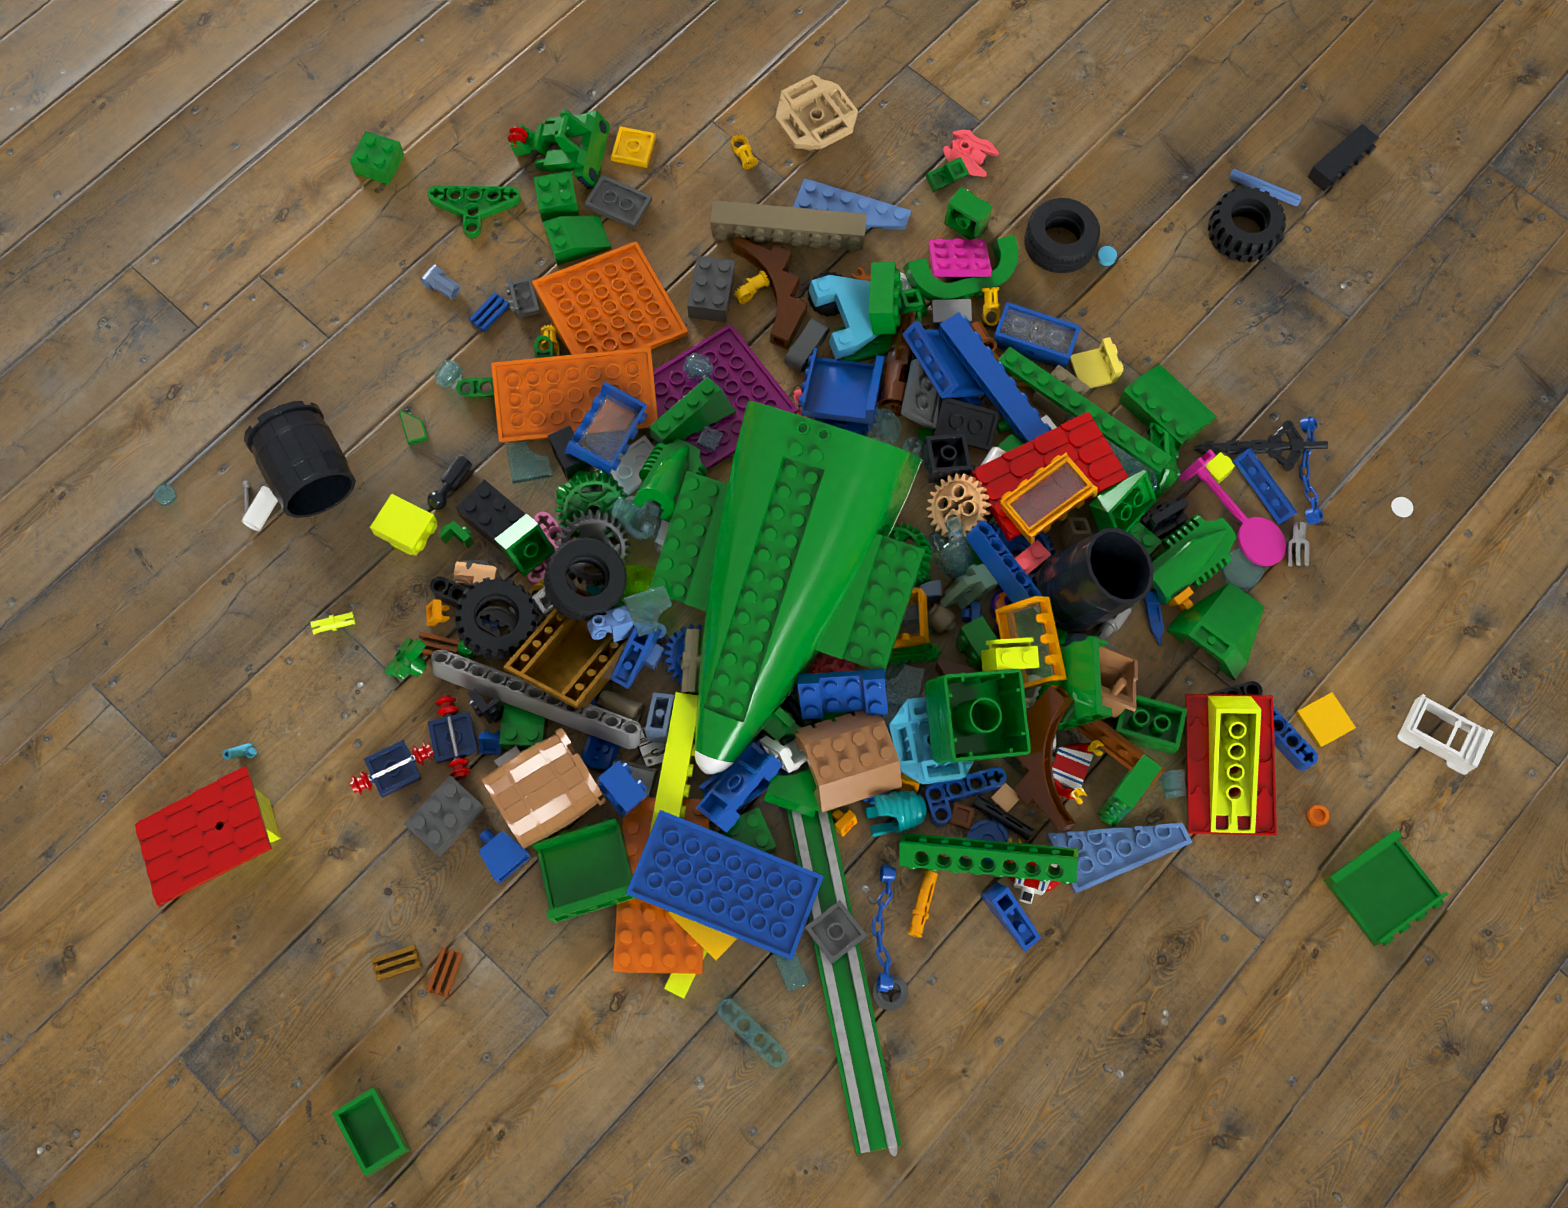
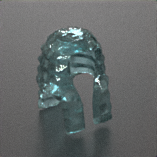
M619 496L612 508V517L617 518L622 523L624 529L635 539L649 540L656 538L660 531L662 520L660 517L663 513L660 506L651 500L649 502L646 501L643 507L639 508L632 504L633 501H625Z
M957 516L945 522L949 535L947 543L939 532H933L929 535V538L938 550L935 552L931 545L930 549L933 553L930 556L935 561V564L939 566V569L942 570L943 574L950 578H958L965 575V570L973 565L974 560L972 551L969 550L970 545L967 543L963 524Z

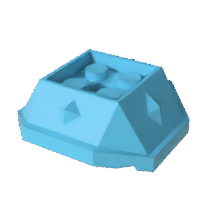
M925 697L904 701L887 725L900 761V771L921 784L960 780L966 777L974 761L940 764L933 760L931 745L927 742V739L930 740Z

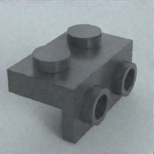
M507 276L508 284H505L507 295L512 296V300L509 301L511 311L516 312L517 318L539 314L540 310L531 277L512 281L511 276Z

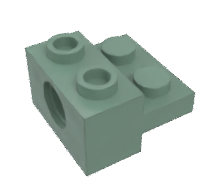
M973 564L965 570L966 574L964 576L958 577L953 582L954 585L945 592L946 596L940 602L944 608L958 604L961 610L972 607V602L982 600L998 582L984 564L977 566Z

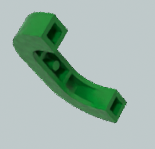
M1015 235L996 239L991 244L995 256V267L991 272V277H971L952 283L941 282L931 274L926 258L907 262L903 270L912 289L919 288L921 297L928 301L970 299L973 296L982 298L984 297L982 288H990L991 290L992 287H1000L1012 275L1018 262V245Z

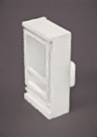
M1422 694L1415 699L1397 735L1398 740L1415 749L1421 746L1447 760L1446 765L1449 768L1463 775L1468 774V772L1478 767L1493 731L1473 723ZM1425 710L1455 726L1446 745L1416 729ZM1458 728L1468 732L1460 752L1449 747Z

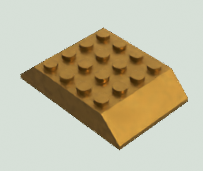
M576 587L577 591L575 593L585 597L594 596ZM554 608L505 664L503 669L576 709L585 708L590 705L610 680L629 638L614 642L610 632H607L604 638L594 640L587 627L589 621L572 620ZM630 615L633 621L634 629L636 623L641 622L642 620Z

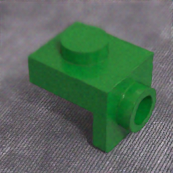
M454 520L450 524H446L439 533L441 540L445 544L453 536L467 548L474 544L470 530L465 526L461 528Z

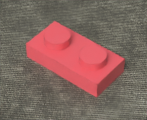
M1036 540L1015 559L1025 573L1029 575L1050 558L1051 554Z

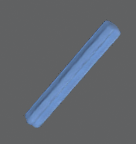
M1233 169L1229 176L1230 180L1252 189L1254 187L1260 188V191H1267L1270 193V196L1294 206H1298L1302 198L1298 194L1237 169Z

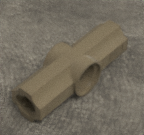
M686 629L685 647L681 659V670H683L681 693L698 694L704 631L700 629Z

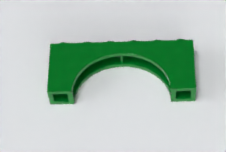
M853 711L824 713V718L816 720L818 723L829 719L835 722L834 718L849 713L852 715ZM810 767L794 775H775L770 780L764 801L814 817L815 812H820L814 795L817 786Z

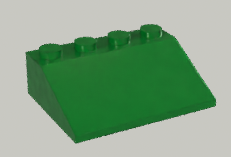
M1160 364L1131 383L1123 391L1119 402L1147 428L1152 422L1166 430L1176 441V449H1179V451L1217 417Z

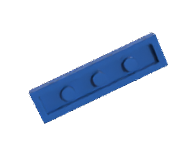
M1251 448L1233 460L1279 525H1282L1298 513Z

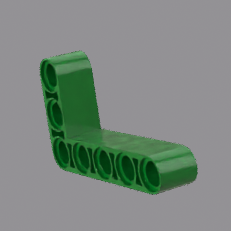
M542 335L536 338L534 342L535 358L555 356L554 344L549 337ZM547 341L549 342L548 349L540 350V343ZM493 377L465 378L457 383V392L464 398H494ZM485 383H490L491 390L484 393L482 386ZM471 384V391L466 394L463 393V386Z

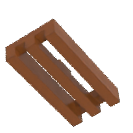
M424 632L419 633V639L426 643V647L446 650L458 655L459 640ZM424 639L431 640V641H436V642H440V643H444V644H448V645H453V646H455V648L449 647V646L440 645V644H436V643H432V642H427V641H424ZM423 649L421 654L431 657L435 651Z
M442 947L426 991L448 998L464 954ZM448 954L436 989H434V985L437 980L442 963L444 961L445 955ZM453 956L457 957L445 991H441Z

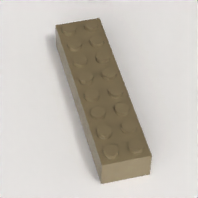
M713 200L711 230L712 237L719 240L735 239L737 236L741 239L753 240L756 243H764V241L772 242L776 245L788 243L797 247L810 245L812 248H821L822 246L829 247L832 250L844 248L856 252L863 250L867 214Z

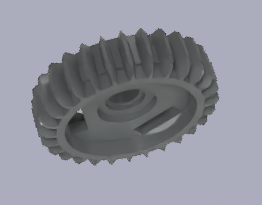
M588 510V516H585L581 511L580 518L573 514V522L566 519L568 527L561 525L564 533H557V536L561 539V541H555L557 546L567 543L572 533L577 529L580 531L577 538L589 537L591 539H599L601 542L603 541L609 544L610 547H613L617 554L621 556L620 558H622L623 562H629L624 557L625 555H631V552L626 550V548L631 547V544L625 542L630 537L628 534L623 535L627 530L625 527L619 529L622 523L620 521L614 523L616 518L613 515L608 519L607 512L601 516L599 510L596 511L595 515H593L591 510ZM607 526L610 527L618 539V543L614 546L603 531ZM589 563L573 564L566 572L567 575L571 573V580L578 577L577 581L579 584L582 583L583 579H585L587 586H589L590 580H593L595 586H597L598 580L605 584L604 577L600 571L594 573L584 572V567L593 566Z

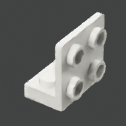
M768 736L759 740L765 752L769 755L772 754L783 764L781 768L788 773L799 769L807 761L804 750L799 752L795 739L785 746H782L776 739L773 740Z

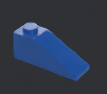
M646 621L636 623L610 679L630 689L654 649L662 630Z
M996 881L980 895L993 915L1023 951L1026 952L1041 939V936L1008 887Z

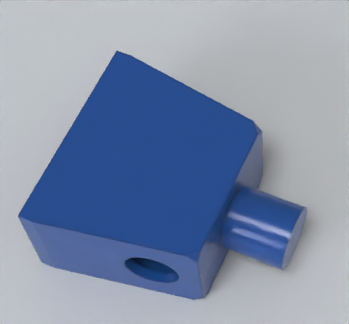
M486 829L479 835L480 840L485 844L479 850V853L498 884L503 882L531 858L530 854L503 831L495 836L489 829Z

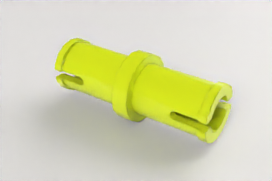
M353 612L337 616L329 615V618L311 621L313 634L328 630L337 631V628L355 625Z

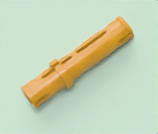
M925 870L915 909L912 910L913 917L908 934L913 937L922 938L925 922L929 918V906L938 873Z

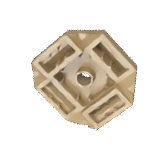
M811 75L781 91L775 122L794 148L812 151L814 149H823L853 133L858 110L838 84L820 79L816 75Z

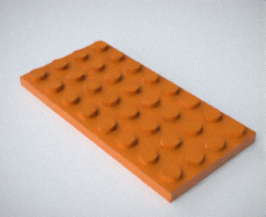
M651 347L491 363L499 443L547 439L549 434L569 425L573 432L576 431L582 424L587 411L589 412L595 397L599 395L604 382L647 404L645 413L648 415L643 424L638 423L636 428L649 429V426L658 420ZM607 399L586 435L626 431L635 414Z
M646 797L640 805L623 818L622 832L632 875L635 872L649 837L656 798ZM684 799V806H687L685 820L709 829L710 820L696 809L703 799ZM637 898L617 904L613 972L702 975L703 948L668 914L670 911Z

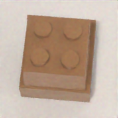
M1107 646L1099 647L1102 706L1112 708V717L1117 718L1125 708L1134 712L1136 710L1138 660Z

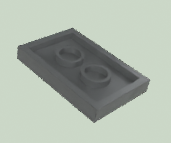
M601 175L584 205L589 210L636 229L652 202V196L605 175Z
M918 359L911 361L901 415L929 430L936 429L941 397Z

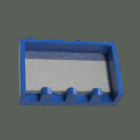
M604 382L599 395L595 397L589 412L587 411L582 424L576 429L573 439L569 441L564 454H572L607 473L608 476L612 470H617L621 462L618 458L621 454L625 455L630 446L628 444L629 439L634 440L639 431L636 428L638 423L643 424L648 415L645 413L647 404Z

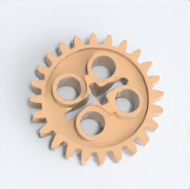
M955 474V477L948 475V482L941 479L942 486L935 485L937 491L930 492L934 497L927 500L929 503H932V506L926 508V510L932 511L927 517L934 519L931 525L937 526L935 531L942 532V536H948V538L953 540L955 537L958 540H962V537L966 538L967 534L978 522H987L984 515L990 514L986 510V507L991 506L990 503L986 502L990 496L984 494L987 488L981 487L982 482L976 481V478L969 477L966 474H963L962 477L960 474ZM964 488V494L960 497V491ZM948 500V505L944 508V502ZM972 505H974V510L970 514L969 509ZM955 517H957L958 521L955 525H953V520Z

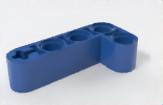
M1273 706L1274 724L1279 728V731L1274 730L1275 747L1296 769L1300 771L1308 770L1318 761V754ZM1286 740H1291L1294 744V747H1290L1287 744Z
M993 767L968 774L960 780L938 782L928 786L924 794V801L931 823L938 828L948 824L951 818L949 803L999 790L1007 778L1005 771L1002 768ZM993 775L995 776V778L1000 779L998 783L996 782V780H991ZM970 781H978L980 788L975 789L971 787ZM957 786L960 793H951L949 787ZM929 792H937L940 798L938 800L931 799ZM943 812L946 815V819L938 820L935 813Z

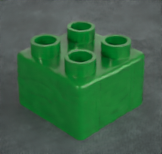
M1009 669L946 674L930 679L925 683L931 754L936 763L978 761L1030 754L1031 745L1021 670Z

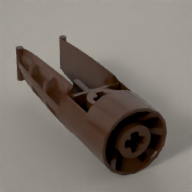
M915 312L900 314L901 325L897 326V334H894L885 364L884 379L878 396V408L894 416H903L901 415L910 365L912 360L917 359L902 335L915 322ZM925 325L923 326L924 330H927L930 328V326Z

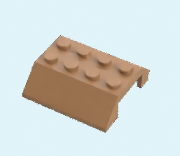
M866 710L855 711L854 716L849 713L834 718L835 722L829 719L814 724L815 728L809 725L796 729L795 742L799 752L804 750L817 786L814 795L821 813L902 787L900 761L885 721L880 715H866Z

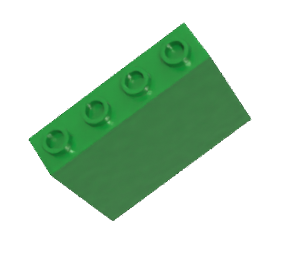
M1088 636L1086 640L1071 642V645L1066 647L1060 646L1067 680L1041 686V689L1038 690L1039 695L1036 697L1037 701L1050 685H1060L1074 700L1064 713L1056 732L1112 717V708L1102 706L1099 647L1108 645V641L1101 640L1098 636ZM1042 652L1038 656L1039 668H1033L1034 675L1042 678L1053 675L1051 664H1046L1045 656L1049 655L1048 652Z
M604 818L600 820V823L594 825L585 824L575 831H562L559 833V836L543 838L532 844L538 854L549 910L546 912L548 920L557 923L635 899V897L626 894L633 875L621 824L615 818Z
M1397 829L1387 834L1323 880L1373 946L1381 943L1385 946L1395 939L1393 937L1395 933L1399 931L1401 934L1411 927L1410 922L1414 919L1418 922L1428 915L1426 911L1431 907L1436 909L1444 903L1443 898L1448 895L1447 891L1442 894L1401 844L1398 839L1402 835Z

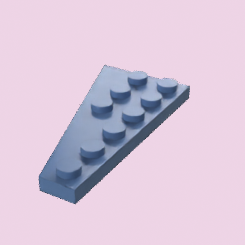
M804 178L793 206L795 208L867 214L865 229L881 227L882 229L905 230L911 215V210L806 178Z
M1183 823L1046 834L1051 846L1079 849L1077 883H1069L1074 894L1192 843Z

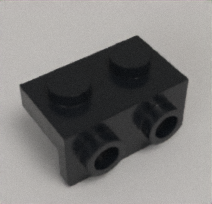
M475 688L468 693L471 698L469 704L479 718L483 716L489 724L502 719L504 706L498 697L489 704H486Z

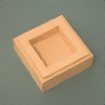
M1005 783L990 800L1000 805L999 808L1008 813L1019 801L1017 793Z

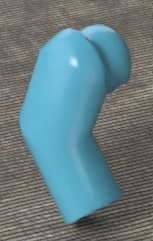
M247 743L225 749L223 757L225 760L243 756L253 758L256 756L257 750L253 744Z

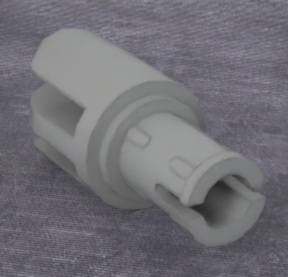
M1298 522L1293 523V539L1288 543V566H1293V550H1296V566H1301L1302 550H1305V566H1309L1310 543L1305 539L1306 523L1300 522V530Z
M1131 608L1102 622V626L1095 636L1107 641L1112 632L1120 629L1131 613Z

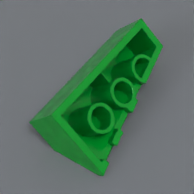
M706 377L649 426L650 437L657 444L663 443L666 445L673 443L676 439L685 440L687 436L702 431L704 427L712 423L716 424L722 418L735 414L736 411L722 389L709 377Z

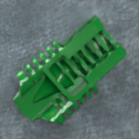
M676 439L673 443H668L667 445L663 443L656 444L639 472V477L643 484L632 504L642 508L646 501L654 500L660 503V508L664 510L660 519L670 523L686 471L702 476L707 474V469L699 458L700 450L680 439Z
M1196 514L1185 525L1179 527V530H1175L1173 534H1170L1168 539L1165 538L1162 541L1165 549L1151 559L1154 570L1153 587L1157 591L1155 597L1161 605H1165L1190 584L1198 588L1201 586V583H1205L1218 570L1224 568V565L1226 566L1232 561L1229 552L1237 537L1232 527L1223 518L1205 522L1201 516Z

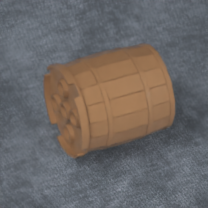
M562 728L554 731L555 735L535 743V745L520 752L482 778L491 798L523 849L543 838L549 837V835L580 818L597 803L600 806L606 802L595 780L579 754L575 753L571 746V741Z

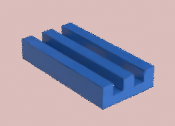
M494 292L469 320L485 333L510 307V304ZM500 304H502V306L493 314V311H494ZM487 317H490L483 325H481Z

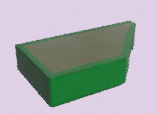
M400 410L399 415L408 445L428 440L423 421Z

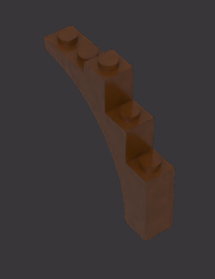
M736 236L733 242V253L748 260L759 271H764L767 275L766 278H769L770 287L774 293L777 313L770 332V343L788 350L807 314V303L801 298H794L799 289L800 277L792 272H786L792 261V252L785 247L776 245L773 246L772 250H768L765 246H758L751 243L748 239H741Z
M1050 685L1026 712L1029 737H1032L1030 739L1031 752L1028 755L1016 757L1020 760V765L1024 769L1029 770V772L1013 789L1020 801L1027 805L1037 803V808L1051 819L1052 825L1056 829L1064 831L1071 829L1076 823L1065 809L1058 795L1053 778L1052 751L1058 725L1074 700L1060 685Z

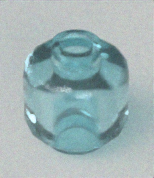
M692 353L690 356H686L683 371L686 372L688 378L703 381L707 375L711 376L713 364H710L708 356Z
M452 359L450 361L443 360L434 371V375L438 378L435 382L444 389L446 387L453 389L457 386L458 381L464 377L463 368Z

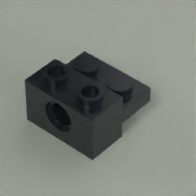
M1185 498L1179 501L1174 499L1169 503L1164 501L1152 513L1147 511L1140 518V523L1161 540L1187 522L1189 518L1184 511L1189 504Z

